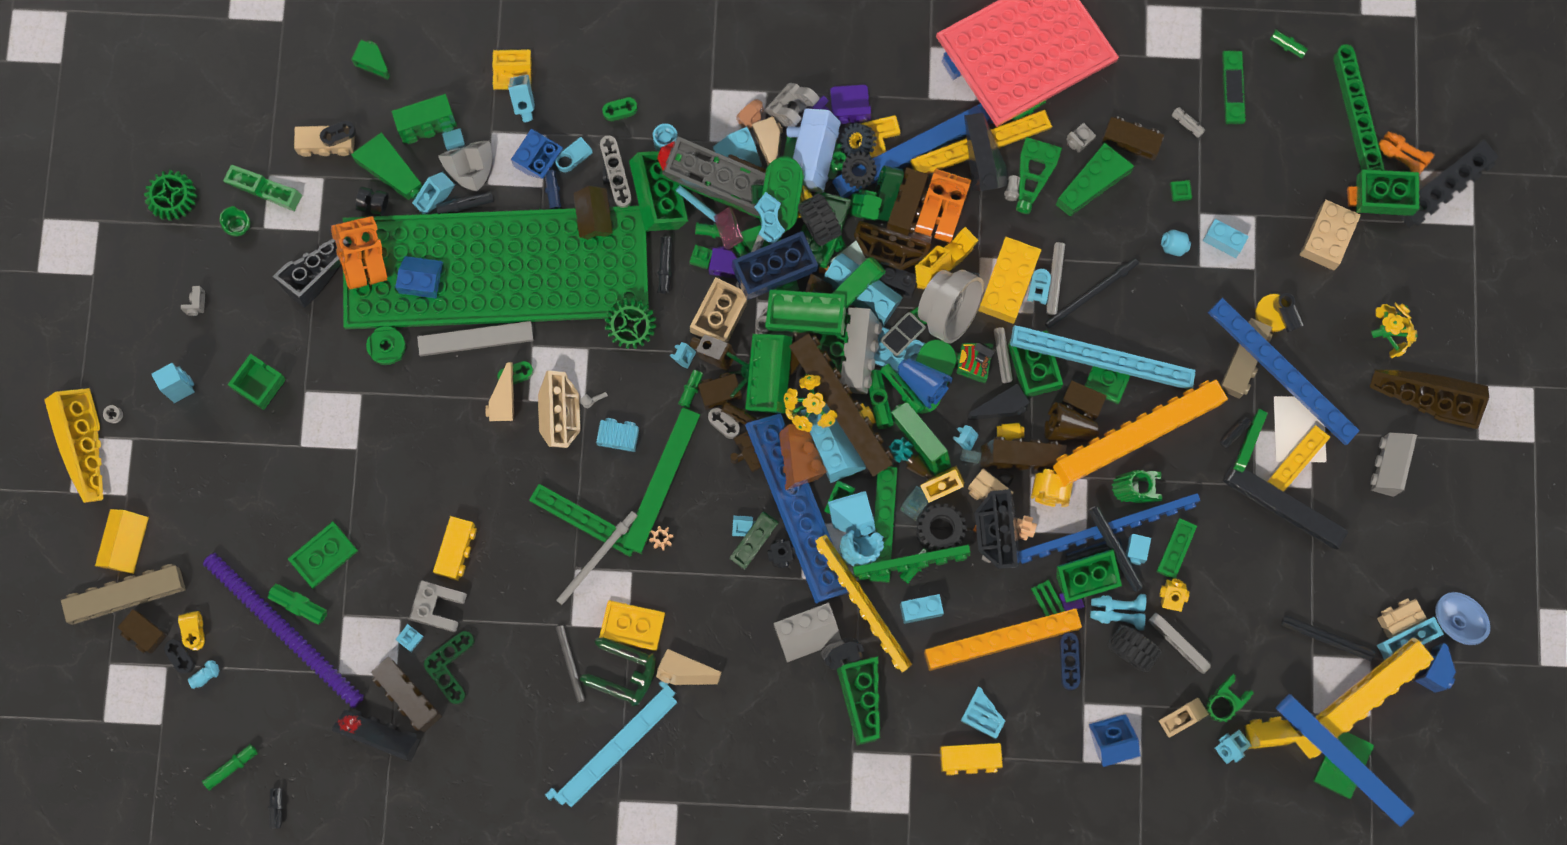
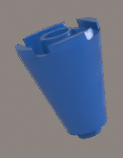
M910 358L902 360L898 366V374L929 409L932 408V403L936 405L949 389L946 386L947 383L952 382V377Z

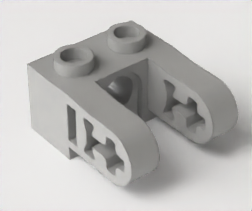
M788 83L765 111L771 117H774L775 122H779L781 126L795 127L801 120L798 113L804 111L807 106H814L819 100V96L810 88L799 87L795 83ZM788 102L791 103V108H787Z
M420 581L408 620L456 632L458 622L432 614L436 599L438 597L464 604L467 594Z

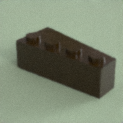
M994 437L993 440L981 446L980 469L997 466L998 470H1005V468L1015 466L1016 470H1028L1034 467L1036 471H1043L1044 469L1055 471L1053 466L1057 463V458L1066 454V445H1060L1058 441H1050L1047 444L1042 443L1041 440L1023 442L1021 438H1014L1012 441L1005 440L1004 437Z

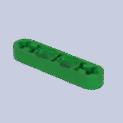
M1258 409L1255 413L1233 469L1242 473L1245 470L1268 412Z

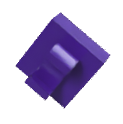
M821 96L814 106H810L809 109L829 110L825 106L829 100L825 96Z

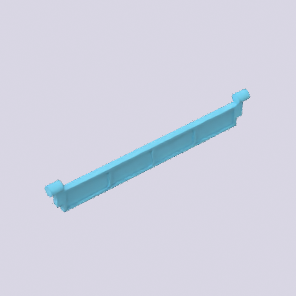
M660 681L659 684L664 689L558 793L551 788L545 796L549 800L554 797L561 805L566 802L572 807L677 703L672 697L675 692L668 686L669 683Z

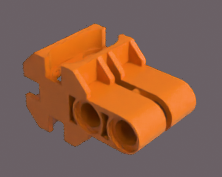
M935 169L915 232L931 237L935 224H938L934 238L951 243L971 180ZM933 190H940L942 194L938 195ZM956 195L960 197V200H954L951 196ZM940 210L943 211L941 218L938 217Z
M373 216L332 225L331 230L333 240L336 241L337 256L342 264L349 290L367 286V280L370 285L387 281V273L382 257V245L377 237L376 230L378 229ZM364 232L370 235V240L367 243L362 240ZM346 236L352 241L349 247L343 244Z

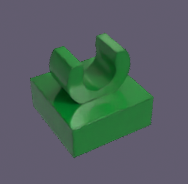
M695 245L690 264L708 269L712 250Z

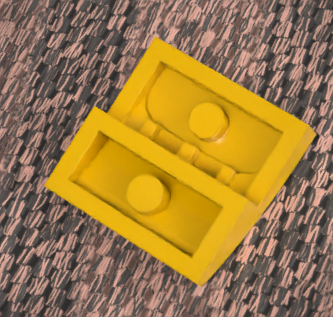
M531 50L493 51V89H508L510 78L529 75L531 84Z

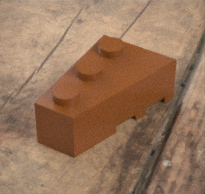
M793 423L787 425L779 432L781 454L784 458L783 472L786 476L785 490L818 480L827 473L810 432L799 430Z

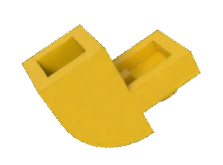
M966 227L958 233L951 243L944 247L951 251L952 269L971 253L973 247L979 241Z

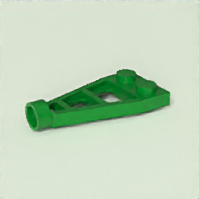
M1026 137L1020 155L1017 211L1024 214L1031 212L1034 201L1056 168L1061 147ZM1030 160L1045 164V169L1041 175L1029 173L1028 166ZM1026 179L1038 182L1034 192L1025 190Z

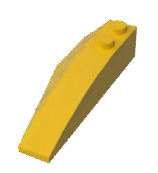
M90 388L54 392L44 400L53 433L67 471L84 503L103 500L102 475H100L102 463L101 458H99L101 441L98 439L100 423Z

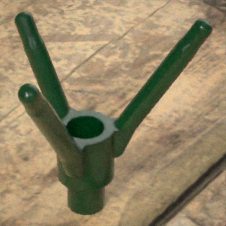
M727 352V356L743 365L740 371L728 373L745 377L731 393L730 397L733 398L748 381L750 364Z

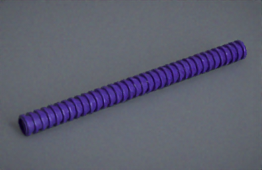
M212 553L204 560L203 566L208 567L207 570L212 571V574L216 575L217 579H221L220 582L222 584L225 583L224 586L226 588L229 587V591H233V595L237 596L238 600H242V603L246 604L247 608H251L250 611L255 612L254 615L256 617L259 616V620H263V624L268 625L267 627L272 629V632L276 633L277 637H281L280 640L282 642L285 641L284 644L286 646L289 645V649H293L294 654H298V657L302 658L303 662H307L306 665L311 666L310 669L312 671L315 670V674H319V678L324 679L323 682L328 683L329 687H333L332 690L334 692L337 691V695H341V699H345V703L350 704V708H355L361 703L364 695L359 694L360 691L355 690V687L351 686L349 681L346 682V678H342V674L337 673L338 670L333 669L334 666L329 665V661H325L323 656L320 657V653H316V649L311 648L312 645L307 644L308 641L303 640V636H299V633L295 632L293 627L290 628V624L286 623L285 619H281L282 616L277 615V611H273V608L269 607L267 602L264 603L265 600L263 598L260 599V595L256 594L255 590H251V586H247V583L243 582L241 577L238 578L239 575L237 573L234 574L235 571L233 569L230 570V566L226 565L222 558L217 557L216 553Z

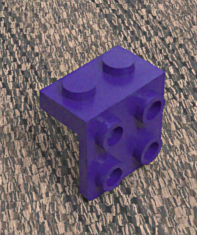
M866 85L831 88L832 114L841 122L840 124L870 121L871 106H869L868 88Z

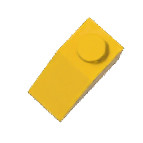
M956 465L937 474L920 486L928 502H931L964 487L965 482Z

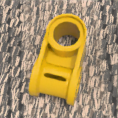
M196 611L179 615L178 622L183 644L191 650H200L205 644L201 613Z

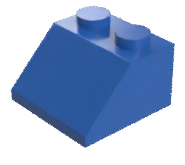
M405 256L398 270L395 287L398 293L437 298L443 262Z
M1443 643L1432 648L1430 655L1434 659L1430 661V665L1426 669L1420 670L1415 679L1417 683L1434 693L1444 691L1447 688L1450 689L1455 681L1453 676L1456 671L1448 645Z
M1126 714L1089 724L1096 753L1103 767L1141 757L1139 739Z

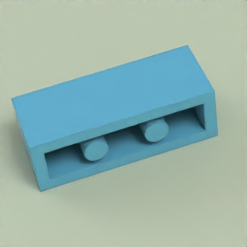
M173 363L151 374L159 390L174 403L195 392L192 387L195 384L190 375H187L180 366L176 367Z
M1432 617L1378 644L1377 647L1384 660H1386L1413 637L1424 645L1443 635V632L1435 617Z

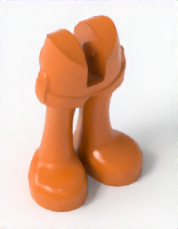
M1389 131L1384 136L1385 140H1381L1378 143L1379 149L1387 158L1399 160L1408 166L1411 172H1419V176L1435 156L1432 152H1423L1405 142L1406 139L1403 136ZM1401 150H1403V151L1409 153L1410 155L1414 156L1416 159L1419 160V162L1416 161V160H1414V159H1412V158H1410V157L1407 156L1405 153H1403Z

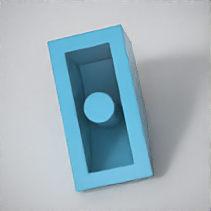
M443 172L428 177L414 199L413 204L423 215L429 214L436 208V204H440L448 197L455 184Z

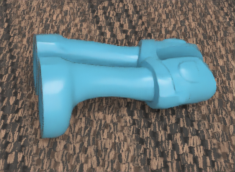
M1139 594L1136 600L1133 601L1112 600L1111 596L1104 595L1100 598L1091 599V606L1106 608V611H1090V618L1105 624H1109L1110 621L1128 622L1133 624L1137 630H1144L1145 614L1114 612V609L1145 612L1146 594Z

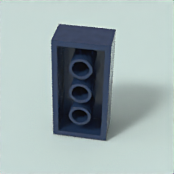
M802 231L732 260L731 267L746 300H750L769 292L770 289L774 290L817 272L818 263Z

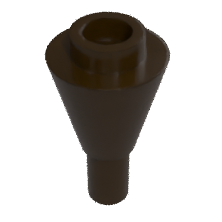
M912 454L908 461L905 462L908 470L925 477L927 480L934 477L919 454L916 456Z

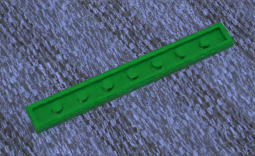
M682 407L639 507L638 516L633 521L624 542V548L642 554L700 418V414Z

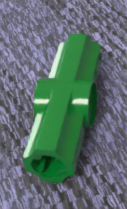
M872 370L870 376L872 384L868 388L876 425L878 429L889 428L894 423L880 370ZM877 396H881L884 398V400L882 402H876L874 398Z
M276 583L269 591L268 599L285 607L291 613L299 617L303 616L318 625L324 621L328 610L312 603L310 599L297 592L293 593Z

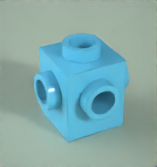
M1238 730L1231 736L1227 733L1219 739L1221 744L1215 747V749L1226 764H1228L1232 760L1237 762L1245 756L1243 752L1252 745L1242 732Z

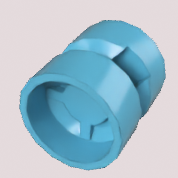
M661 124L655 128L653 141L656 151H660L662 146L671 143L677 138L676 129L672 125Z

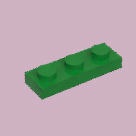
M1180 518L1178 519L1156 572L1176 579L1197 528L1196 525Z

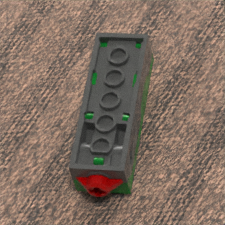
M677 137L671 143L661 147L657 157L661 166L659 177L759 218V213L754 208L755 205L751 204V185H763L765 173L681 137Z

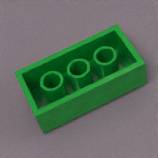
M659 151L638 152L629 163L645 231L680 229L688 222L683 197L675 191L679 185L659 177L661 166L657 159Z

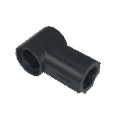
M1284 293L1275 298L1273 307L1279 312L1287 332L1304 326L1295 307V298L1292 294ZM1281 299L1286 300L1287 307L1281 304Z

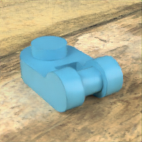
M1038 269L1033 273L1027 301H1040V304L1046 305L1051 282V275L1047 270ZM1036 288L1043 289L1042 294L1035 293Z

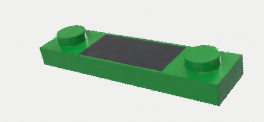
M1223 51L1225 124H1244L1245 103L1242 51Z

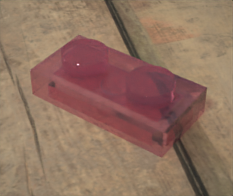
M727 208L714 216L720 237L726 249L729 250L744 241L731 208Z

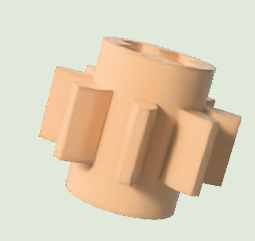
M1024 515L1023 520L1017 519L1019 539L1027 540L1028 537L1033 538L1037 524L1032 523V517Z
M658 526L656 532L651 530L654 538H650L649 541L655 542L654 549L659 546L664 551V546H672L669 539H672L673 535L667 534L669 531L668 527L665 530H661V527ZM660 534H663V537H667L664 538V542L659 541Z

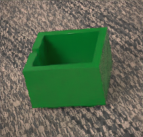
M250 354L228 383V386L264 410L286 378Z

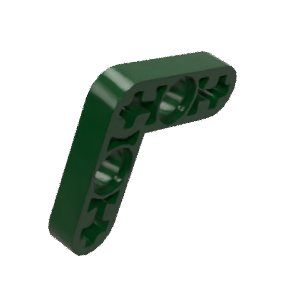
M467 631L457 634L424 661L426 671L446 698L455 705L465 701L466 693L446 666L474 645V637ZM462 636H465L466 638L470 637V639L468 640L469 644L460 645L459 647L462 650L458 651L457 647L453 643L455 641L457 644L461 643ZM448 647H452L455 650V654L451 658H447L444 655V650ZM440 653L441 657H442L446 662L443 663V662L440 660V661L436 664V665H437V668H436V669H434V668H430V669H429V666L431 665V664H430V660L437 661V660L439 659V657H438L437 655ZM445 674L449 675L450 683L448 685H441L440 677ZM455 683L456 686H454L453 689L456 692L461 691V694L459 695L460 700H452V697L454 695L451 692V690H448V692H446L445 690L451 688L452 685Z

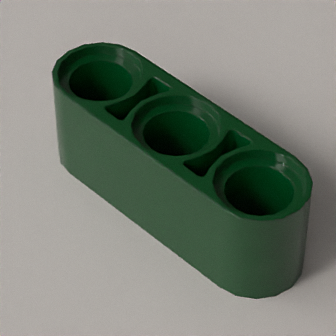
M884 165L880 171L874 190L877 193L876 197L882 199L881 207L878 208L879 220L889 221L903 180L904 172L902 169Z

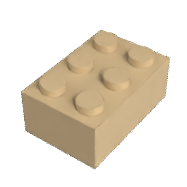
M1325 200L1320 206L1300 256L1335 270L1341 263L1361 215Z
M715 277L690 325V333L701 338L703 335H708L728 343L749 300H746L743 291Z

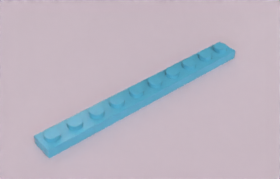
M1016 325L1012 330L1010 346L1188 390L1192 389L1194 385L1195 370Z

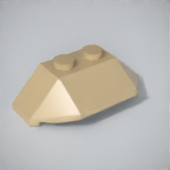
M546 371L538 393L539 432L549 447L568 448L570 443L580 433L579 393L567 378L568 376L565 372Z

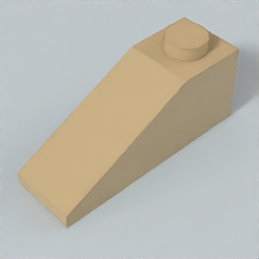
M774 117L752 124L755 138L768 165L780 157V134L783 131L780 123L775 122Z
M513 362L506 364L489 400V405H486V417H489V421L514 420Z
M667 649L656 677L664 683H671L673 685L718 684L721 672Z

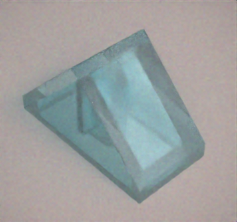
M916 486L900 509L901 512L917 521L929 503L923 490Z

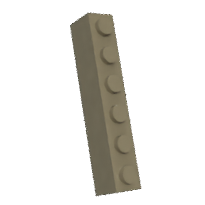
M168 564L155 572L154 570L145 571L142 573V576L125 577L124 581L116 583V581L104 584L105 587L99 589L92 587L86 589V593L79 595L78 593L69 594L66 596V599L61 600L66 623L71 625L185 591L181 570L176 565Z

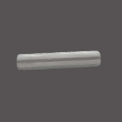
M1000 327L994 329L1001 378L1003 383H1010L1013 378L1005 330Z

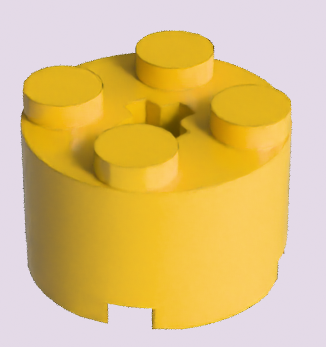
M1044 469L1043 473L1035 475L1031 499L1035 498V502L1046 506L1055 507L1057 503L1061 504V507H1067L1070 503L1073 483L1064 487L1055 471Z

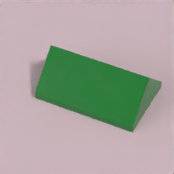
M1113 549L1057 566L1056 578L1066 603L1122 586Z

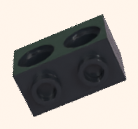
M882 265L886 272L879 280L899 295L911 299L917 285L915 274Z

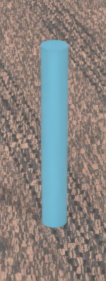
M681 185L676 188V192L715 223L720 225L723 222L719 215Z

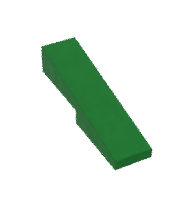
M234 165L230 166L223 180L231 186L294 212L303 196L294 188L265 179L262 175Z

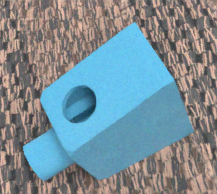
M529 75L510 78L508 89L514 113L521 115L522 122L533 120L531 112L534 111L535 104Z

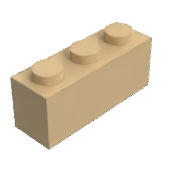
M329 126L295 127L294 148L301 156H311V154L347 156L349 153L354 152V137L348 141L328 147L322 143L320 132ZM345 127L343 132L348 134L350 129ZM330 133L327 134L325 139L328 141L332 140Z

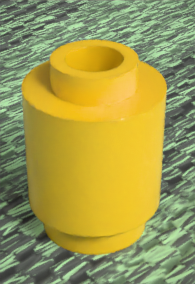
M1020 423L1001 424V426H997V437H1004L1005 440L1012 441L1014 438H1024V426L1020 427Z

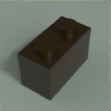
M725 373L720 375L719 379L712 380L710 378L701 381L698 388L705 410L721 406L726 401L731 403L742 399L740 390L733 398L730 397L731 393L738 386L735 374Z
M1071 380L1061 404L1091 420H1096L1107 395Z
M134 609L117 627L122 631L120 635L128 641L132 639L136 642L135 647L142 653L147 651L152 654L168 636Z

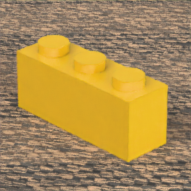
M450 516L433 571L436 575L457 581L459 576H463L465 571L463 563L465 558H468L470 555L471 547H469L471 539L474 540L477 531L473 522Z
M1001 743L940 747L941 772H946V775H958V771L965 770L966 774H976L978 770L986 769V773L998 772V769L1002 768Z

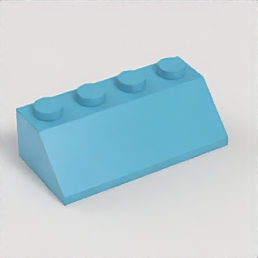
M841 253L833 260L823 280L831 284L832 290L835 291L860 265ZM878 279L852 305L856 308L870 309L881 322L882 327H884L903 297Z
M825 403L822 409L827 414L830 409ZM806 409L800 411L801 416H805L807 413ZM812 412L808 418L809 422L813 424L810 435L827 471L826 474L830 483L866 469L863 460L836 418L833 425L822 428L817 424L822 415Z

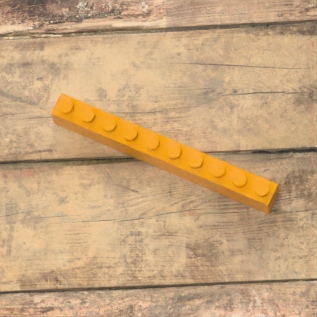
M1207 380L1199 385V389L1194 391L1192 388L1183 393L1184 396L1180 399L1176 396L1168 401V405L1163 407L1161 404L1152 409L1153 413L1149 415L1146 412L1136 418L1137 421L1124 423L1118 431H1115V429L1110 430L1104 434V438L1099 439L1097 437L1091 440L1089 446L1085 448L1083 445L1072 451V455L1067 456V454L1060 456L1056 459L1057 463L1053 466V469L1065 487L1211 411L1228 400L1218 381L1209 382Z

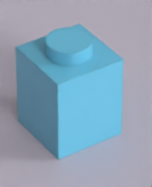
M1136 534L1129 536L1126 556L1131 564L1141 565V563L1147 561L1151 538Z

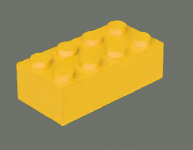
M1005 237L978 311L1014 324L1041 249Z

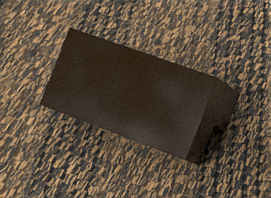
M587 186L573 193L579 238L590 239L594 236L606 237L612 234L607 189Z

